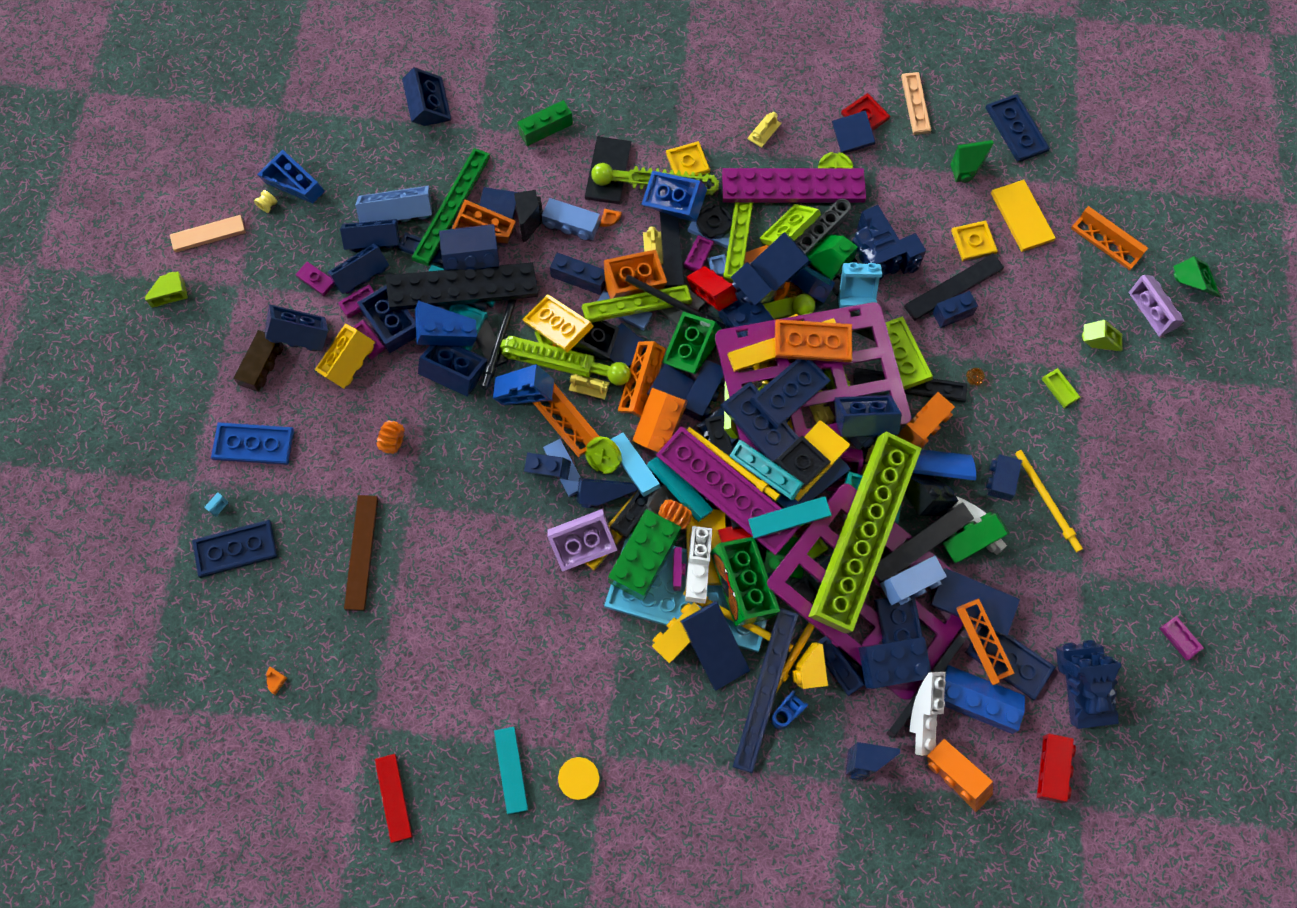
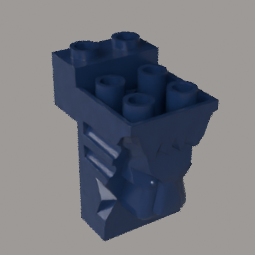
M879 205L862 211L857 226L858 232H856L852 243L858 247L857 251L863 264H880L882 277L879 280L886 274L897 273L900 269L903 274L916 272L920 268L926 253V249L917 234L914 233L899 240Z
M784 232L753 262H746L731 276V279L734 281L732 285L738 291L742 290L746 295L744 298L751 306L753 304L759 306L765 301L772 302L777 296V291L783 289L786 282H790L794 276L812 261L795 241Z
M1094 640L1083 641V644L1078 645L1075 643H1064L1062 647H1056L1058 670L1066 675L1071 724L1078 729L1119 724L1118 712L1115 710L1117 691L1114 687L1118 684L1115 678L1121 668V663L1114 660L1113 657L1104 655V647Z

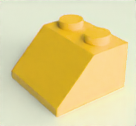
M812 643L795 664L792 676L797 686L803 689L828 686L823 644Z

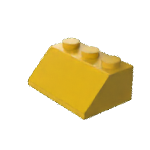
M345 323L315 368V371L345 389L352 382V376L356 370L362 367L366 355L372 352L375 341Z

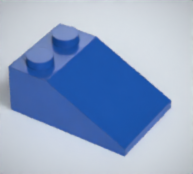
M652 171L641 205L681 219L697 222L708 188L700 180Z

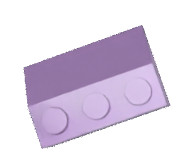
M1142 275L1129 291L1130 296L1159 337L1177 329L1184 322L1181 313L1177 311L1170 297L1165 294L1160 283L1153 276Z
M603 509L548 529L547 536L562 571L617 551Z

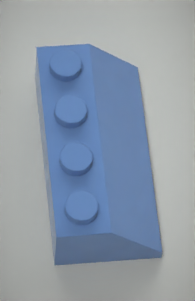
M429 186L358 196L355 204L359 222L390 219L407 222L411 218L426 219L429 218V215H432Z

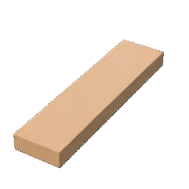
M919 72L902 74L901 78L913 135L931 133V126Z
M241 215L170 234L173 250L176 253L244 234L246 231Z

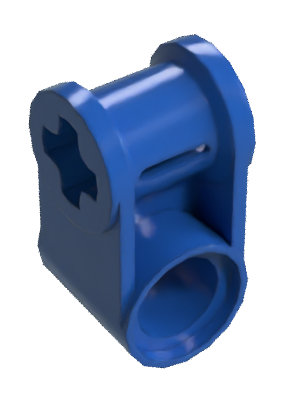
M794 690L785 698L771 717V723L776 729H785L809 705L807 702L804 703L795 695L796 692ZM776 715H784L786 723L778 722Z

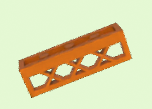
M1089 206L1071 227L1073 231L1128 270L1134 267L1148 249V247ZM1084 222L1088 225L1089 230L1083 231L1077 225ZM1094 234H1101L1104 241L1094 239ZM1108 244L1118 246V251H1111ZM1129 254L1135 259L1130 264L1124 260L1123 255Z
M654 341L638 342L630 368L631 377L625 384L618 407L620 413H632L641 418L649 397L647 393L660 372L666 348ZM643 347H647L646 352L641 355ZM642 365L641 369L638 372H636L637 367ZM636 382L635 388L631 390L632 385ZM631 399L629 408H625L627 402Z
M554 383L552 400L548 401L550 407L543 406L541 402L532 403L573 452L580 457L585 454L587 447L580 450L575 442L579 441L587 446L592 439L599 437V435ZM552 413L560 415L562 421L555 420L552 417ZM564 427L570 428L573 431V435L567 434L564 431Z
M975 599L957 607V612L992 685L1000 683V679L1015 674L980 599ZM977 604L980 609L978 619L969 616L966 609ZM971 620L976 621L975 627ZM979 623L988 626L989 632L987 637L978 635L976 630ZM991 634L994 640L989 639ZM980 639L985 640L984 645L982 644ZM988 642L997 645L996 656L986 652L985 648ZM999 653H1001L1003 659L998 658ZM989 657L994 659L993 664L991 663ZM996 661L1005 663L1008 671L997 675L994 669Z

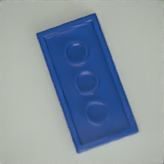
M218 422L211 459L288 465L294 428Z

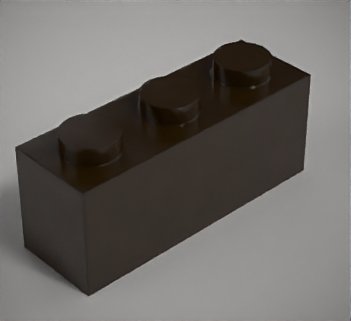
M258 330L233 378L236 383L242 387L259 392L261 387H264L267 382L269 371L274 369L277 355L282 353L283 343L270 342L268 339H265V332Z

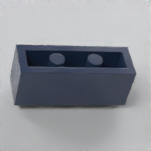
M397 219L345 223L340 228L344 250L349 249L351 252L359 251L360 248H367L372 244L378 247L394 248L400 242Z
M372 244L327 273L337 289L342 294H348L358 284L368 282L371 276L383 273L389 264L379 247Z
M556 253L550 266L552 278L598 295L602 294L606 286L604 269L561 253Z
M706 360L686 398L688 402L683 414L700 422L703 421L704 417H709L712 410L710 406L712 402L717 401L720 395L718 391L720 386H725L722 366Z

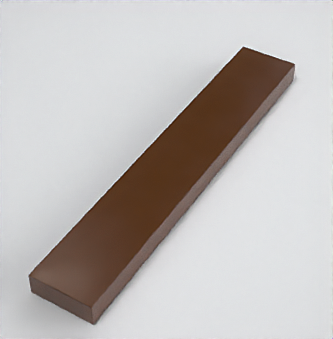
M358 495L344 604L345 611H365L378 496Z

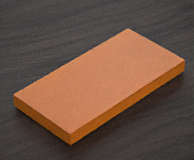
M776 319L775 358L851 363L852 324Z

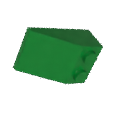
M682 312L662 363L696 374L716 346L715 335L722 328L715 321Z

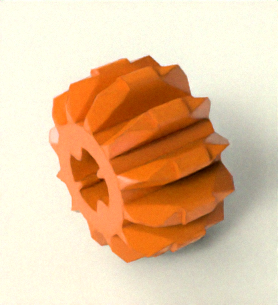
M388 420L385 422L378 433V449L385 453H396L403 442L405 431L403 425L395 421Z
M665 500L661 504L658 515L679 525L681 529H686L687 525L691 522V510L673 500Z

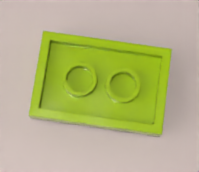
M794 204L759 239L762 244L770 246L785 232L795 241L816 221L821 213L819 209Z

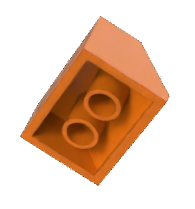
M656 249L604 260L605 285L610 299L645 292L625 281L628 274L658 290L664 289L667 284Z
M652 388L632 441L659 452L676 433L688 401Z

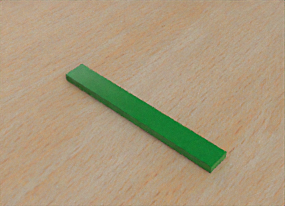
M476 148L472 150L412 255V261L430 266L441 246L439 230H448L452 227L464 200H467L490 158L489 153Z

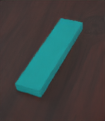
M742 440L738 441L729 456L791 500L795 499L804 485L799 479Z
M656 457L648 462V468L683 506L691 510L692 516L698 522L712 513L713 509L698 492L659 458Z
M826 496L750 518L748 521L753 538L757 539L825 519L832 515Z
M515 727L494 730L507 815L528 811Z

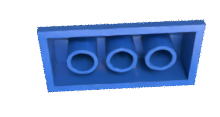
M947 665L945 669L944 707L1011 734L1019 731L1025 712V695L997 684L992 685L990 681Z

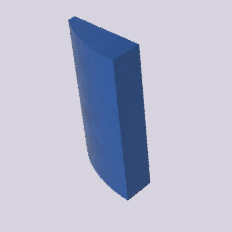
M921 449L913 473L976 480L974 459L972 455Z

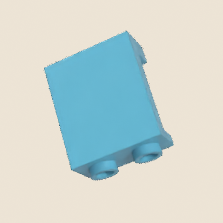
M843 263L838 298L839 308L871 302L877 303L879 279L882 277L880 264Z

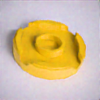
M572 758L565 762L559 770V787L570 799H587L595 793L599 785L598 769L593 762L586 758Z

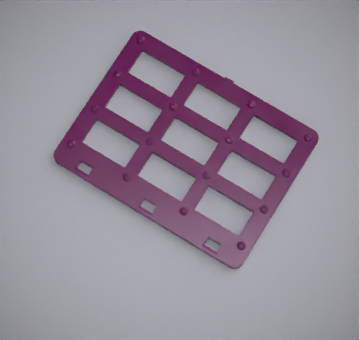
M871 302L779 319L823 322L834 318L836 323L852 324V331L871 327L877 346L852 352L851 363L812 360L821 370L831 369L836 389L818 392L801 408L834 402L835 397L866 396L889 391L902 413L900 426L906 425L911 420V413L881 306L878 303ZM859 310L860 316H850L851 311ZM775 320L722 329L716 333L715 341L729 397L740 390L742 385L750 381L755 383L774 379L792 364L786 358H776L777 366L738 373V371L734 372L727 355L729 352L775 337ZM747 331L748 336L738 338L736 332ZM880 359L885 380L848 386L843 366ZM801 408L790 417L793 430L799 438L805 436L812 429H806ZM837 423L827 425L841 436ZM736 425L739 439L750 445L755 450H757V448L751 443V441Z
M843 484L828 501L832 516L814 521L809 525L768 578L767 586L829 638L833 645L841 648L861 665L858 647L878 644L882 639L877 613L865 602L863 603L859 615L874 628L860 645L847 633H842L808 617L813 605L786 583V580L798 565L822 583L826 570L809 557L807 553L819 537L835 549L839 536L828 526L840 510L848 515L857 492L850 484ZM894 522L885 547L892 552L901 546L906 539L912 538V536ZM928 551L908 567L911 568L935 555ZM937 558L938 561H939V563H940V565H941V567H942L943 569H944V568H947V569L953 571V570H952L951 568H949L945 563H943L939 558ZM874 576L872 581L882 589L880 583ZM916 601L919 620L936 634L927 647L930 668L932 669L963 626L961 618L951 614L944 624ZM923 680L886 687L899 698L910 699Z

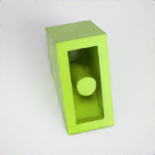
M169 272L166 275L160 276L145 296V300L151 308L188 298L184 279L179 272Z
M1106 320L1084 324L1082 338L1091 348L1122 351V333Z

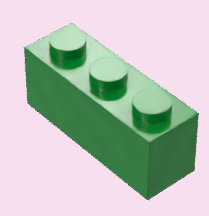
M564 100L518 121L519 134L526 146H529L573 125L572 112Z
M989 512L980 517L982 521L977 524L974 522L967 524L963 527V532L959 534L955 532L947 538V541L943 542L955 564L1010 534L998 513L992 514Z

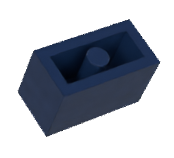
M967 291L937 303L933 315L940 328L973 316L978 305L971 292Z
M527 453L524 472L536 476L568 480L571 461L563 457Z
M1001 454L995 460H992L989 471H992V475L988 477L986 482L987 495L1011 501L1015 496L1022 460Z

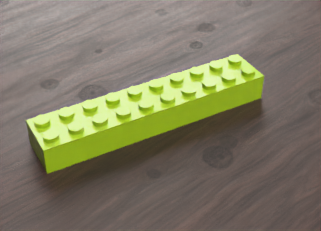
M889 432L878 436L808 617L842 633L853 632L922 448Z

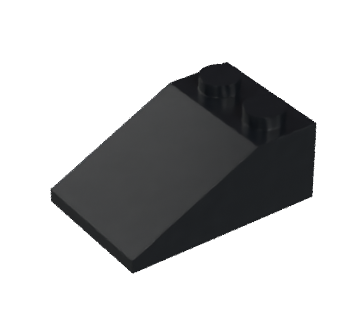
M912 473L905 492V496L919 516H943L959 501L954 495L955 493L952 488L924 474Z

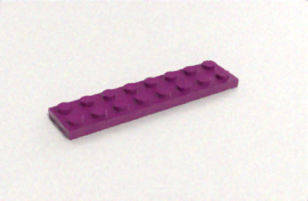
M722 168L723 202L835 203L839 199H846L850 203H865L864 168Z
M682 426L656 454L657 458L752 537L753 534L748 519L782 509ZM801 526L760 537L756 540L776 556Z

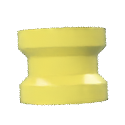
M263 190L261 196L254 200V203L266 213H269L271 206L276 205L278 202L266 190Z

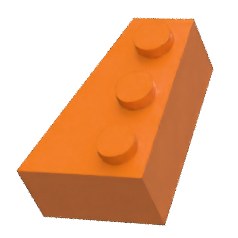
M464 200L452 229L494 224L497 243H508L516 221Z
M937 392L900 431L897 437L923 448L929 441L927 437L930 434L934 436L941 428L939 424L942 421L946 423L953 415L951 411L955 406Z
M945 739L927 755L928 767L935 774H939L945 783L953 788L975 812L993 795V781Z

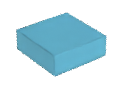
M217 492L204 508L212 515L217 516L228 504V501Z

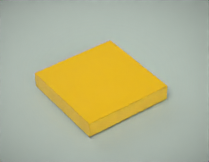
M699 141L666 150V156L674 174H677L678 170L681 175H684L685 171H687L689 176L692 172L695 173V176H698L699 173L702 175L710 173L709 165Z
M987 221L951 229L962 261L989 256L993 253L997 254L998 250Z

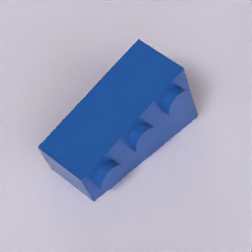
M281 150L257 174L266 184L312 204L325 192L320 184L284 150Z
M418 301L415 308L417 345H474L477 338L475 319Z
M537 364L495 377L493 399L501 405L550 401L553 396L554 379Z

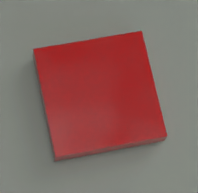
M868 93L841 111L844 117L866 111L872 131L890 119V115Z

